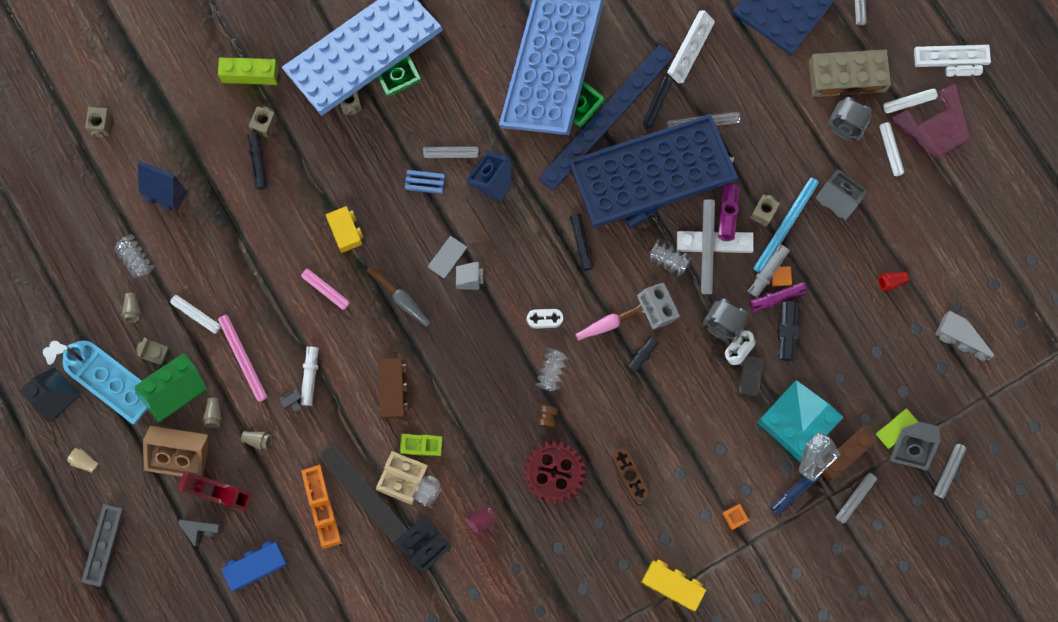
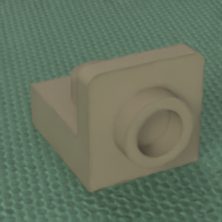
M143 338V341L139 342L136 351L138 352L137 356L141 359L163 366L170 348Z

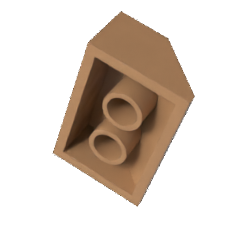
M150 426L143 439L144 471L182 476L184 471H188L203 477L208 453V435Z

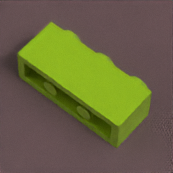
M219 57L218 76L222 83L278 85L279 67L275 59Z

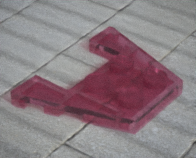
M955 84L939 93L948 109L924 123L917 125L908 109L892 118L896 125L899 124L904 128L908 135L911 134L919 141L918 143L936 158L968 141L970 138Z

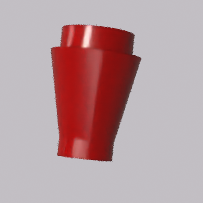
M906 272L883 273L878 278L879 286L883 291H891L909 281Z

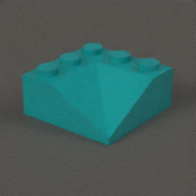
M796 380L757 423L801 462L841 421L843 416L830 404Z

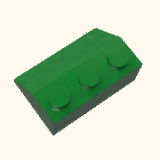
M184 353L135 385V394L158 423L207 390L196 367Z

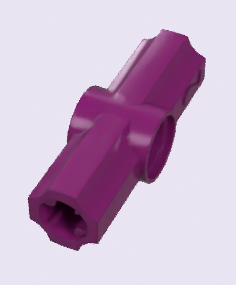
M734 184L723 186L718 238L726 242L734 240L736 232L740 188Z

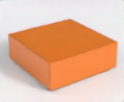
M791 266L778 267L771 278L772 287L792 286Z
M740 504L722 513L731 531L749 522Z

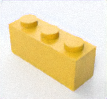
M657 560V562L652 561L641 583L691 611H696L706 592V589L702 588L704 584L695 579L692 582L685 578L686 574L677 569L674 572L667 568L668 564L661 560Z

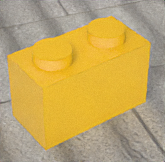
M347 206L325 214L341 253L362 245L360 239L364 237L360 227L355 228L353 222L357 220L353 210L348 211Z

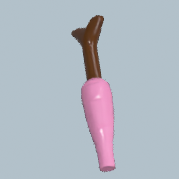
M639 303L635 308L619 315H607L583 331L576 333V337L579 341L586 337L598 335L617 328L622 321L637 314L645 316L646 314L641 303Z

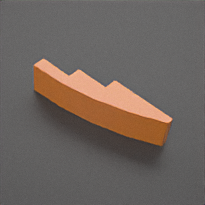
M318 465L301 470L322 549L342 544L321 466Z

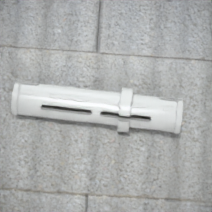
M306 347L300 405L312 406L316 370H318L317 358L319 348Z

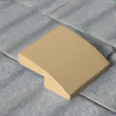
M392 451L377 484L376 491L412 505L428 465Z

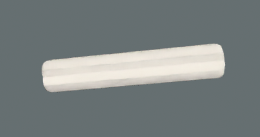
M930 89L887 102L883 105L885 113L888 114L934 100L938 95L936 89Z
M889 122L880 125V130L894 176L903 175L905 171L891 124Z
M174 295L170 303L214 334L221 328L217 322L178 295Z

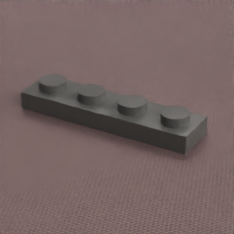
M103 504L82 583L103 587L124 509Z

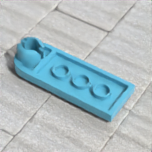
M78 341L67 345V347L83 358L80 361L64 349L63 367L67 374L133 425H136L148 410L135 394V385L140 383L141 380L89 341Z

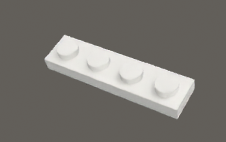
M699 11L667 72L677 83L684 82L715 23L706 11Z
M989 45L915 47L914 49L915 67L989 65L991 63Z
M677 231V251L702 252L703 232ZM714 232L713 252L752 253L753 233L735 232V239L726 242L718 238V232Z

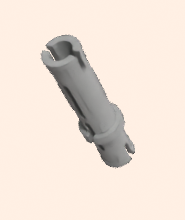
M780 244L760 274L756 275V280L747 292L758 298L765 286L769 285V280L790 250Z

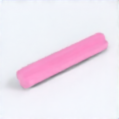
M309 269L304 270L301 275L304 280L342 310L349 306L350 302Z

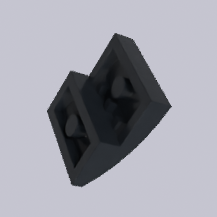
M424 515L394 541L422 574L452 547Z

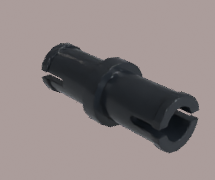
M649 336L643 346L636 350L637 354L626 367L636 374L643 363L650 359V354L659 345V342Z

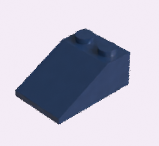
M139 161V193L144 197L143 200L150 204H154V202L161 204L160 207L167 211H171V209L178 211L187 193L180 181L171 173Z

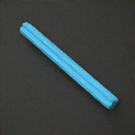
M810 178L756 263L754 267L756 272L760 273L784 240L819 184L816 179Z

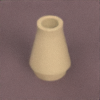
M74 448L67 459L71 466L91 473L95 471L99 464L82 449Z

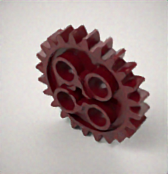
M553 440L552 446H549L546 441L544 448L538 445V452L533 449L531 450L534 455L533 457H526L530 463L523 464V466L528 468V470L522 471V474L528 475L523 481L530 483L526 489L533 488L532 496L539 494L538 501L544 497L545 504L548 503L549 499H552L553 505H555L556 499H559L561 504H563L564 497L570 501V494L572 493L577 496L575 489H582V486L578 483L585 482V479L580 477L586 474V471L581 470L585 463H579L582 456H575L576 449L572 452L569 451L570 444L564 448L562 441L559 446H556L555 440ZM550 456L553 462L551 465L546 466L542 463V458ZM569 461L572 468L565 471L561 468V463ZM537 467H542L550 471H552L553 468H557L558 473L571 475V478H566L561 475L551 477L550 472L540 471L537 469ZM541 474L546 475L548 478L547 483L544 485L539 484L536 480ZM560 479L564 480L567 484V487L563 490L556 487V482Z

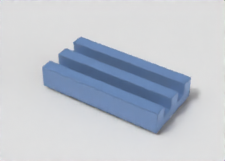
M407 170L405 190L443 194L445 174ZM411 176H414V177H423V178L440 179V181H437V180H428V179H419V178H411ZM410 182L440 186L439 188L410 185Z

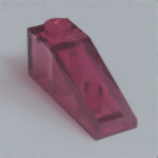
M481 507L467 516L464 521L480 538L497 523L494 519L497 516L490 508L486 510L484 507Z

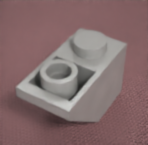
M479 262L456 266V289L479 290V284H483V268H479Z

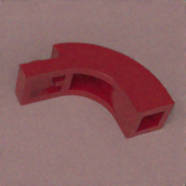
M188 471L183 472L177 489L245 512L253 494L252 492Z

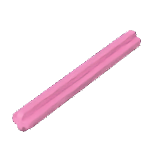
M228 315L219 317L218 321L257 401L265 400L267 395Z

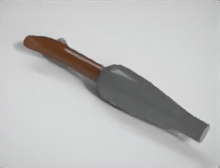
M379 267L367 269V273L371 274L392 294L394 302L425 327L431 323L409 294L402 289H397L383 275Z

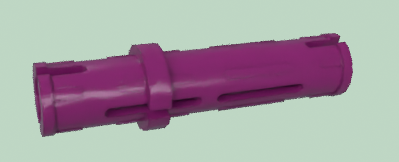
M800 282L773 293H765L762 297L750 300V307L753 312L768 306L770 308L774 307V304L807 293V290H804L807 289L804 282Z

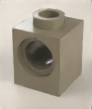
M358 92L348 97L354 99L352 103H346L347 99L340 103L343 114L353 115L362 110Z
M257 106L249 124L251 132H257L259 135L269 138L277 121L274 110L265 106L263 108ZM262 118H268L266 123H259Z
M88 107L85 129L94 137L109 136L112 114L107 108ZM102 120L100 125L95 126L97 121Z
M763 194L750 219L767 227L780 203L773 196ZM761 207H769L770 212H764Z

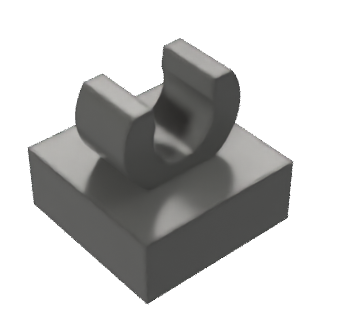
M297 388L281 397L280 402L284 408L290 405L294 412L301 408L297 401L301 398V395Z

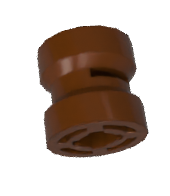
M540 406L539 413L542 416L538 419L537 426L555 429L557 427L555 417L558 415L559 408Z

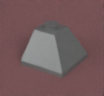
M918 422L902 428L889 460L928 470L940 443L939 426Z

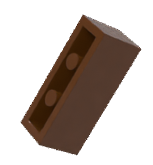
M402 358L378 359L380 418L382 420L405 418V413H408V401H404V394L408 393L407 382H404L403 375H407L406 363H403Z
M863 426L819 463L816 468L828 481H831L877 441Z

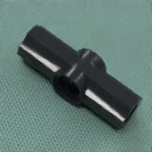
M790 301L781 303V316L777 330V338L779 339L778 360L795 361L796 341L799 338V324H797L799 303Z

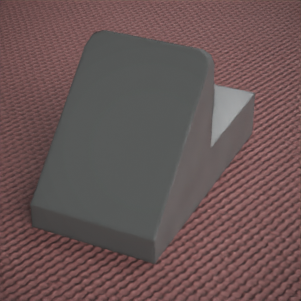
M179 520V525L196 547H199L202 531L204 536L215 537V533L221 534L222 526Z

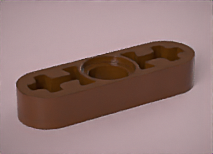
M626 449L616 450L613 454V462L631 498L636 502L644 501L648 497V489L630 453ZM618 453L626 454L625 462L626 464L630 462L632 466H628L622 471L620 467L624 465L622 461H617ZM627 470H633L636 473V478L633 481L625 478ZM639 480L641 484H637L639 490H644L643 498L635 497L636 489L634 486L630 488L629 485Z

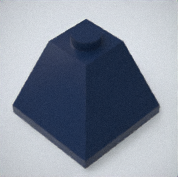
M487 151L466 181L488 197L501 201L511 187V160L508 157Z

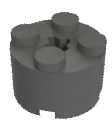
M846 97L837 103L828 121V127L831 125V131L842 139L850 141L851 138H856L855 141H859L863 138L872 119V109L855 102L850 97Z
M722 298L720 301L714 302L703 321V325L707 324V330L717 338L724 341L729 338L732 339L731 342H736L748 322V312L742 308H736L731 305L729 300Z

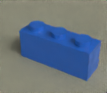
M269 541L261 545V550L257 552L251 550L243 554V559L239 561L233 559L225 563L226 567L221 570L230 590L235 592L288 565L279 543Z

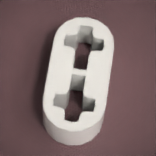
M558 309L532 310L527 315V323L532 328H556L563 322V314ZM536 314L538 318H544V320H538L537 324H534V321L530 320V318H533V315ZM552 314L560 317L557 323H553L551 319L546 320V318H551Z
M742 331L738 340L732 342L726 349L725 356L730 364H740L755 346L756 340L750 331ZM749 338L750 340L749 342H743V339L747 340ZM732 353H733V354H736V353H737L738 356H737V357H735V356L732 357L731 354H732Z

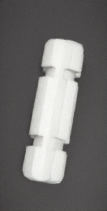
M974 64V66L957 65V67L955 65H948L945 73L946 76H954L955 74L956 76L981 75L983 73V66L981 64Z

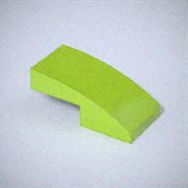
M906 408L879 430L876 435L889 449L896 444L901 429L918 423V420Z
M401 434L400 454L441 456V436Z

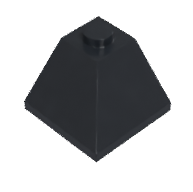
M55 367L35 376L19 390L28 402L51 422L80 396L79 392Z

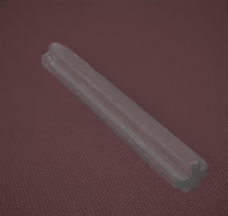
M739 112L712 115L715 125L739 123L741 120ZM700 117L669 120L667 121V128Z

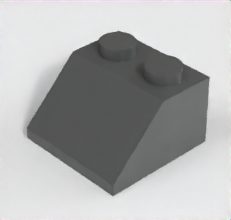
M837 169L816 196V199L822 206L831 209L837 217L847 220L868 190Z

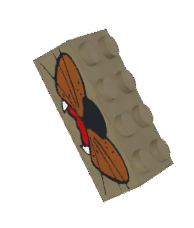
M887 50L812 54L808 62L812 97L886 93L891 85Z

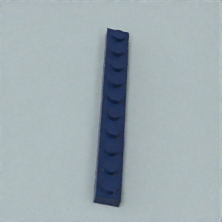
M659 45L544 171L539 180L550 190L554 191L572 171L569 160L587 155L670 63L674 55Z

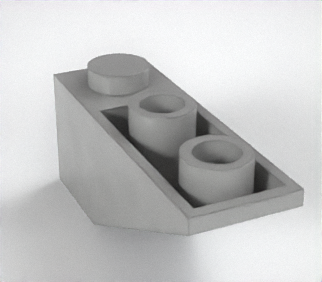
M951 311L944 315L935 335L940 337L941 341L945 343L951 342L957 345L959 350L969 351L982 361H988L993 358L994 354L967 319Z

